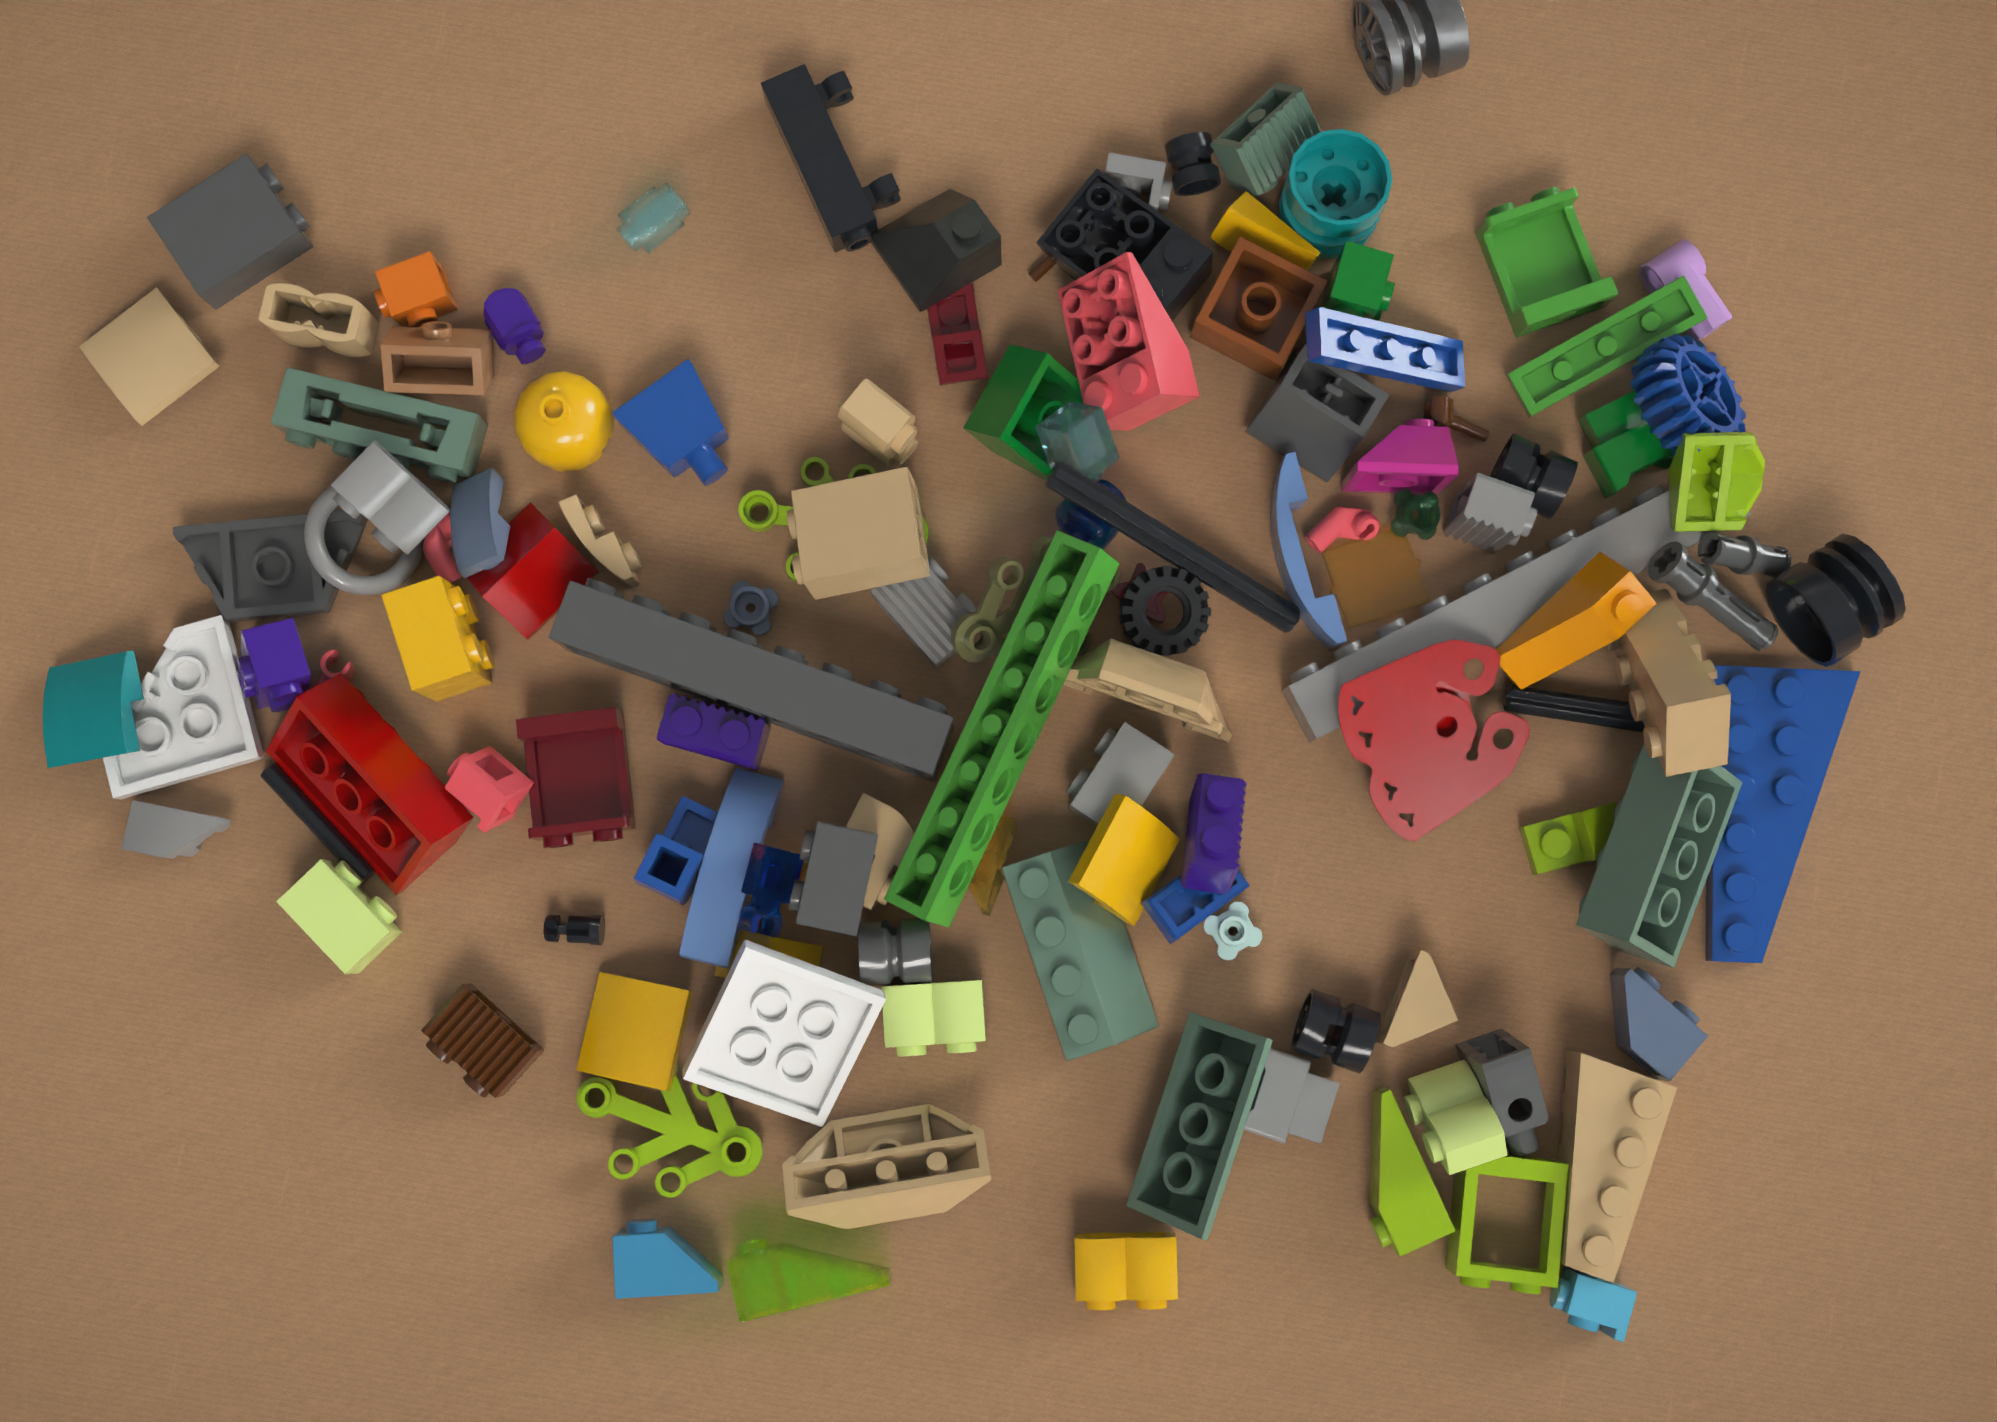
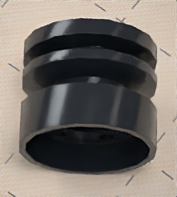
M1847 534L1835 537L1827 542L1825 547L1809 554L1807 563L1799 562L1767 582L1765 590L1768 606L1786 637L1803 655L1814 663L1825 667L1837 663L1861 646L1863 637L1868 639L1875 637L1884 628L1901 620L1906 610L1904 595L1886 563L1870 546L1855 536Z

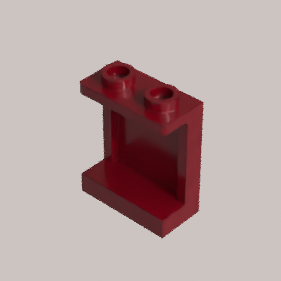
M611 707L516 719L517 738L524 742L527 777L534 782L529 790L532 828H528L529 839L543 840V848H558L574 845L573 836L592 834L593 842H607L623 839L622 830L636 829L624 714L621 710Z

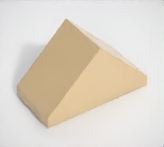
M1422 950L1410 951L1375 1042L1391 1048L1458 1021L1431 955Z

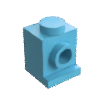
M1565 1267L1562 1278L1559 1277L1558 1288H1551L1549 1303L1551 1307L1569 1314L1567 1323L1598 1333L1599 1325L1601 1324V1332L1614 1340L1624 1342L1637 1292L1623 1284L1611 1283L1587 1273Z

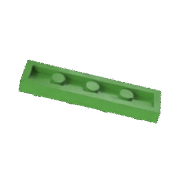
M1683 275L1508 373L1506 377L1530 418L1633 361L1644 352L1645 348L1662 338H1668L1674 334L1679 335L1703 322L1708 317Z

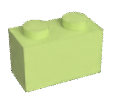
M320 859L276 902L344 974H359L402 933L393 922L397 915L380 897L375 896L371 899L360 888L359 885L363 880L345 861L341 860L337 863L336 861Z

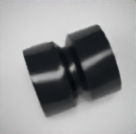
M1513 433L1502 449L1490 477L1534 492L1531 507L1537 509V514L1550 519L1560 507L1571 486L1578 462L1552 450L1543 455L1540 453L1539 444Z
M1311 989L1302 1005L1295 1025L1291 1050L1316 1059H1321L1327 1054L1330 1056L1333 1065L1360 1074L1368 1063L1375 1045L1380 1026V1012L1354 1003L1343 1008L1339 998ZM1330 1024L1336 1025L1332 1037L1327 1036Z

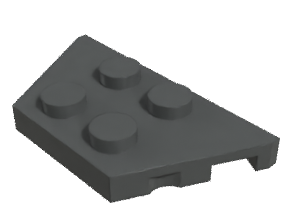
M344 510L333 511L327 520L324 534L325 544L332 559L347 571L368 519L362 514L354 519ZM308 514L173 527V535L189 554L195 564L193 568L202 583L209 587L213 594V601L225 620L240 622L330 613L339 589L320 576L307 555L304 543V526Z

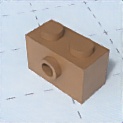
M442 321L427 322L421 327L393 326L380 344L384 392L484 395L494 377L491 329L452 328V324Z

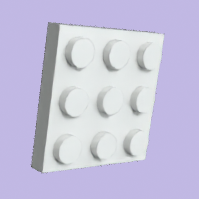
M744 939L682 1069L683 1079L823 1127L885 1003L884 990Z

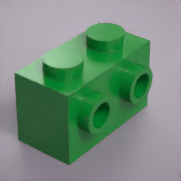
M1346 241L1330 271L1320 307L1379 321L1382 312H1386L1395 287V282L1387 280L1394 254Z

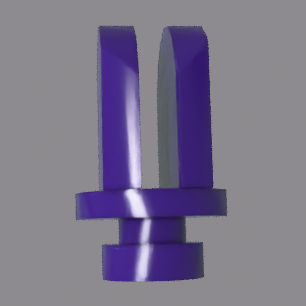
M512 288L499 289L490 294L484 303L485 324L488 329H491L492 336L500 349L504 350L508 355H516L520 363L524 365L542 357L546 351L540 341L544 332L540 326L541 322L524 295L517 289Z

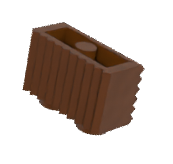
M472 983L462 984L421 1029L423 1034L430 1038L426 1043L427 1048L441 1061L449 1064L453 1060L467 1072L463 1077L465 1083L482 1097H487L489 1093L495 1098L505 1095L544 1052V1049Z

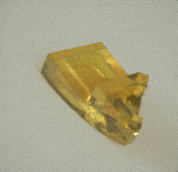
M1003 815L969 884V888L982 914L990 916L1003 884L1004 877L1001 873V868L1018 829L1014 818Z

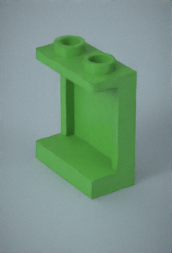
M1558 187L1545 189L1531 197L1530 203L1516 208L1513 202L1499 205L1486 213L1487 218L1475 233L1516 338L1605 308L1619 294L1612 276L1601 279L1573 207L1574 202L1579 197L1576 187L1560 192Z

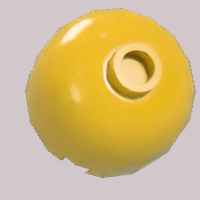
M567 371L550 372L532 380L518 396L513 412L515 433L524 451L541 465L560 472L581 470L601 457L603 454L602 450L607 445L609 437L612 438L614 432L613 410L601 389L587 378Z

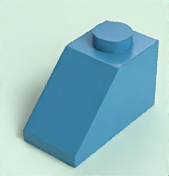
M657 1219L627 1221L626 1229L619 1230L612 1236L615 1299L715 1293L724 1285L723 1274L671 1226L657 1227Z

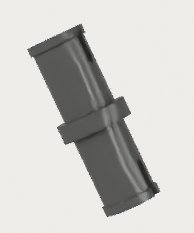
M1710 532L1705 534L1698 544L1697 553L1700 557L1704 556L1701 559L1703 563L1725 566L1732 572L1740 575H1751L1755 572L1775 578L1791 566V554H1786L1788 552L1786 548L1765 545L1757 538L1747 535L1732 538Z

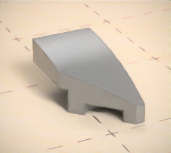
M132 800L121 849L168 859H174L178 855L193 857L201 850L199 845L216 831L223 833L230 827L231 820Z

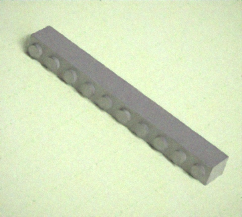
M1658 485L1633 498L1637 507L1621 515L1618 507H1615L1592 519L1591 523L1594 529L1578 536L1575 529H1572L1548 542L1552 551L1538 558H1535L1532 551H1529L1505 564L1509 573L1495 580H1492L1489 573L1467 583L1462 586L1466 595L1449 603L1446 595L1424 605L1419 608L1423 617L1406 625L1401 617L1376 631L1380 638L1379 640L1365 647L1361 645L1359 640L1342 647L1332 653L1336 662L1320 670L1316 662L1301 668L1289 675L1293 684L1285 688L1282 693L1308 742L1311 743L1340 728L1338 699L1342 684L1431 645L1452 639L1487 645L1492 648L1501 645L1599 552H1602L1630 570L1633 575H1636L1648 569L1652 557L1667 543L1677 541L1687 549L1700 542L1705 534L1710 532L1718 533L1720 531L1674 532L1671 528L1669 490L1664 492L1661 486ZM1749 510L1748 514L1746 515V517H1748L1749 515H1751L1750 510ZM1352 696L1351 699L1355 704L1353 715H1356L1363 702Z

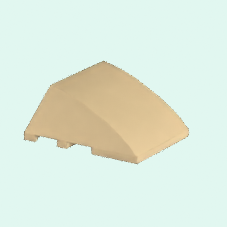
M1111 638L1084 654L1076 656L1063 684L1065 687L1091 695L1092 691L1095 690L1185 722L1183 726L1185 729L1228 744L1230 743L1232 733L1216 702L1204 670Z

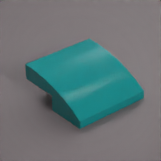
M134 650L49 668L45 683L42 714L44 748L48 768L140 751L130 702L144 700Z

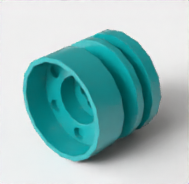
M1345 129L1321 131L1305 140L1293 155L1277 209L1279 219L1321 252L1318 258H1337L1346 241L1365 245L1374 233L1380 214L1383 212L1389 197L1393 180L1389 160L1379 145L1362 133Z

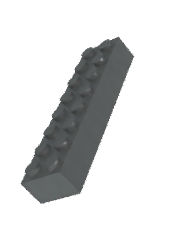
M587 578L585 586L573 581L569 582L548 637L565 650L728 709H734L740 713L743 711L746 715H753L756 719L762 717L770 724L935 782L954 730V719L947 715L946 705L920 696L917 704L901 699L900 689L877 680H871L869 687L854 682L855 678L851 677L852 672L833 664L824 663L822 670L808 666L809 662L804 660L805 656L782 646H776L774 653L762 649L761 644L757 643V638L734 629H729L727 636L716 633L715 628L709 626L711 622L686 612H682L679 619L669 616L670 612L662 609V604L639 595H635L632 602L623 600L624 596L616 593V588L591 578Z

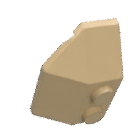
M931 1104L832 1120L808 1140L795 1156L789 1157L782 1164L787 1214L842 1229H852L944 1213L992 1180L984 1129L973 1124L970 1126L958 1117Z

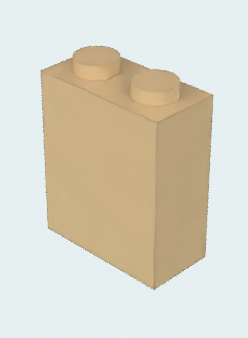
M908 467L791 491L793 510L787 511V523L792 539H797L799 550L798 555L792 556L793 571L799 585L804 584L815 600L930 576L918 487Z

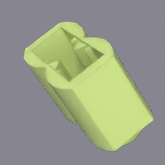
M983 979L881 987L886 997L882 1007L885 1048L896 1047L897 1057L926 1055V1045L946 1044L947 1053L977 1051L976 1042L987 1040Z
M1465 1060L1408 1078L1410 1095L1403 1097L1405 1108L1414 1126L1422 1124L1425 1133L1422 1134L1423 1142L1433 1163L1441 1161L1446 1172L1451 1175L1507 1156L1505 1133L1490 1102L1484 1096L1472 1069Z

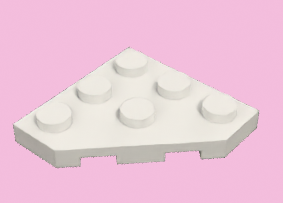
M223 615L173 628L163 645L166 649L152 673L147 672L142 680L141 687L144 700L130 702L140 751L103 758L114 799L121 800L264 759L249 697L244 698L236 669H239L237 658L239 657L230 622L225 620Z

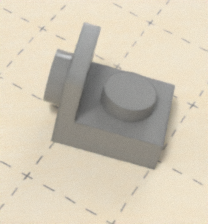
M1109 152L1105 174L1136 197H1139L1140 194L1149 196L1148 205L1154 210H1167L1172 181L1163 179L1166 162Z

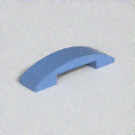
M1296 452L1286 454L1279 464L1272 489L1270 531L1273 552L1282 583L1292 604L1299 608L1301 619L1322 644L1329 650L1340 648L1347 642L1335 595L1314 597L1291 512L1301 509L1308 500Z
M738 768L735 769L718 811L700 867L679 953L680 957L729 969L743 924L742 913L767 829L771 828L784 785L783 779Z

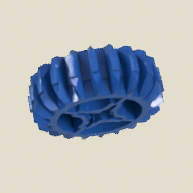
M1674 334L1668 338L1664 337L1645 348L1644 352L1636 357V364L1631 367L1634 378L1630 381L1632 389L1637 393L1634 402L1640 406L1643 413L1641 419L1647 421L1650 426V434H1655L1660 439L1663 449L1670 448L1673 457L1681 443L1683 433L1746 432L1743 422L1746 414L1740 407L1742 397L1736 393L1733 386L1735 381L1730 380L1726 373V366H1721L1717 361L1716 353L1713 351L1707 352L1704 343L1700 340L1695 342L1687 334L1682 337Z

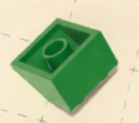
M1009 344L963 429L992 452L1046 480L1048 473L1057 462H1064L1071 466L1091 430L1089 429L1078 379L1048 353Z

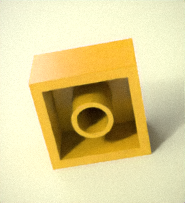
M439 575L381 595L412 691L437 702L493 683L488 669L495 667L494 659L486 640L479 641L473 623L479 622L480 617L475 601L470 593L464 595L459 586L453 585Z

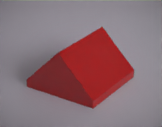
M531 502L508 523L510 531L504 561L492 569L482 570L466 577L479 594L528 640L559 611L570 581L585 586L587 578L593 579L599 573Z

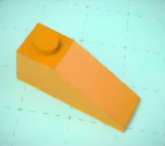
M1599 552L1496 649L1501 657L1499 667L1522 690L1618 640L1657 603L1630 570L1602 552Z

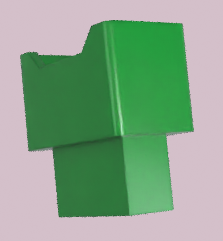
M1635 391L1585 414L1578 420L1593 447L1583 457L1605 499L1626 487L1630 476L1652 465L1668 469L1673 460L1670 448L1663 449L1660 439L1655 434H1650V426L1647 421L1641 419L1643 415L1641 408L1634 402V398L1637 395Z

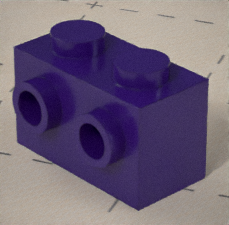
M289 618L241 631V657L237 658L239 669H236L244 698L254 696L258 710L270 707L271 712L289 710L295 698L309 690L311 672L294 619Z

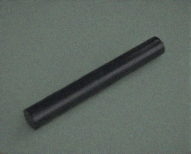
M276 763L270 765L261 773L260 777L339 862L341 860L345 861L363 880L361 884L374 875V868Z

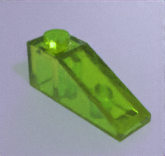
M758 1238L736 1245L738 1253L731 1254L726 1261L740 1323L890 1286L892 1280L890 1268L781 1242L768 1245L766 1238Z

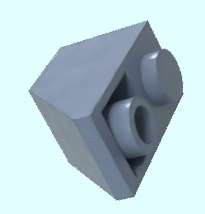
M1638 967L1634 971L1631 968H1616L1610 975L1616 1046L1654 1079L1670 1082L1708 1035L1696 1026L1700 1019L1693 1011L1679 1001H1674L1671 1004L1657 992L1661 985L1646 971Z

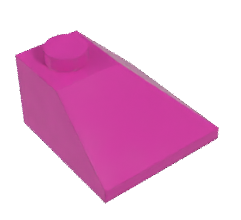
M1410 419L1405 421L1404 425H1399L1354 465L1341 482V492L1438 495L1458 476L1459 465L1449 427L1434 426V421L1429 419Z

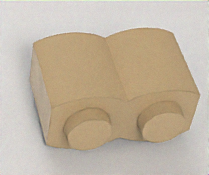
M288 283L266 286L258 318L268 329L288 344L302 348H314L325 345L329 350L347 357H364L372 354L379 324L378 320L360 302L352 297L338 293H323L314 296L305 288Z
M864 379L839 410L838 419L842 422L841 430L887 467L892 466L895 461L902 465L911 456L919 443L914 438L917 434V428L914 426L915 415L869 379Z

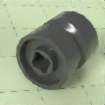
M920 918L901 919L897 927H891L887 920L859 922L858 949L860 980L862 983L870 986L890 985L894 977H899L904 984L932 983L930 922Z

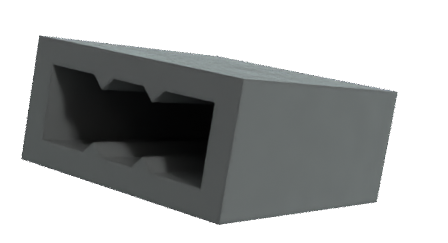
M247 153L147 217L197 294L215 310L313 248V245L304 233L305 230L310 228V225L293 202L287 206L278 195V192L283 190L284 186L267 163L259 167Z

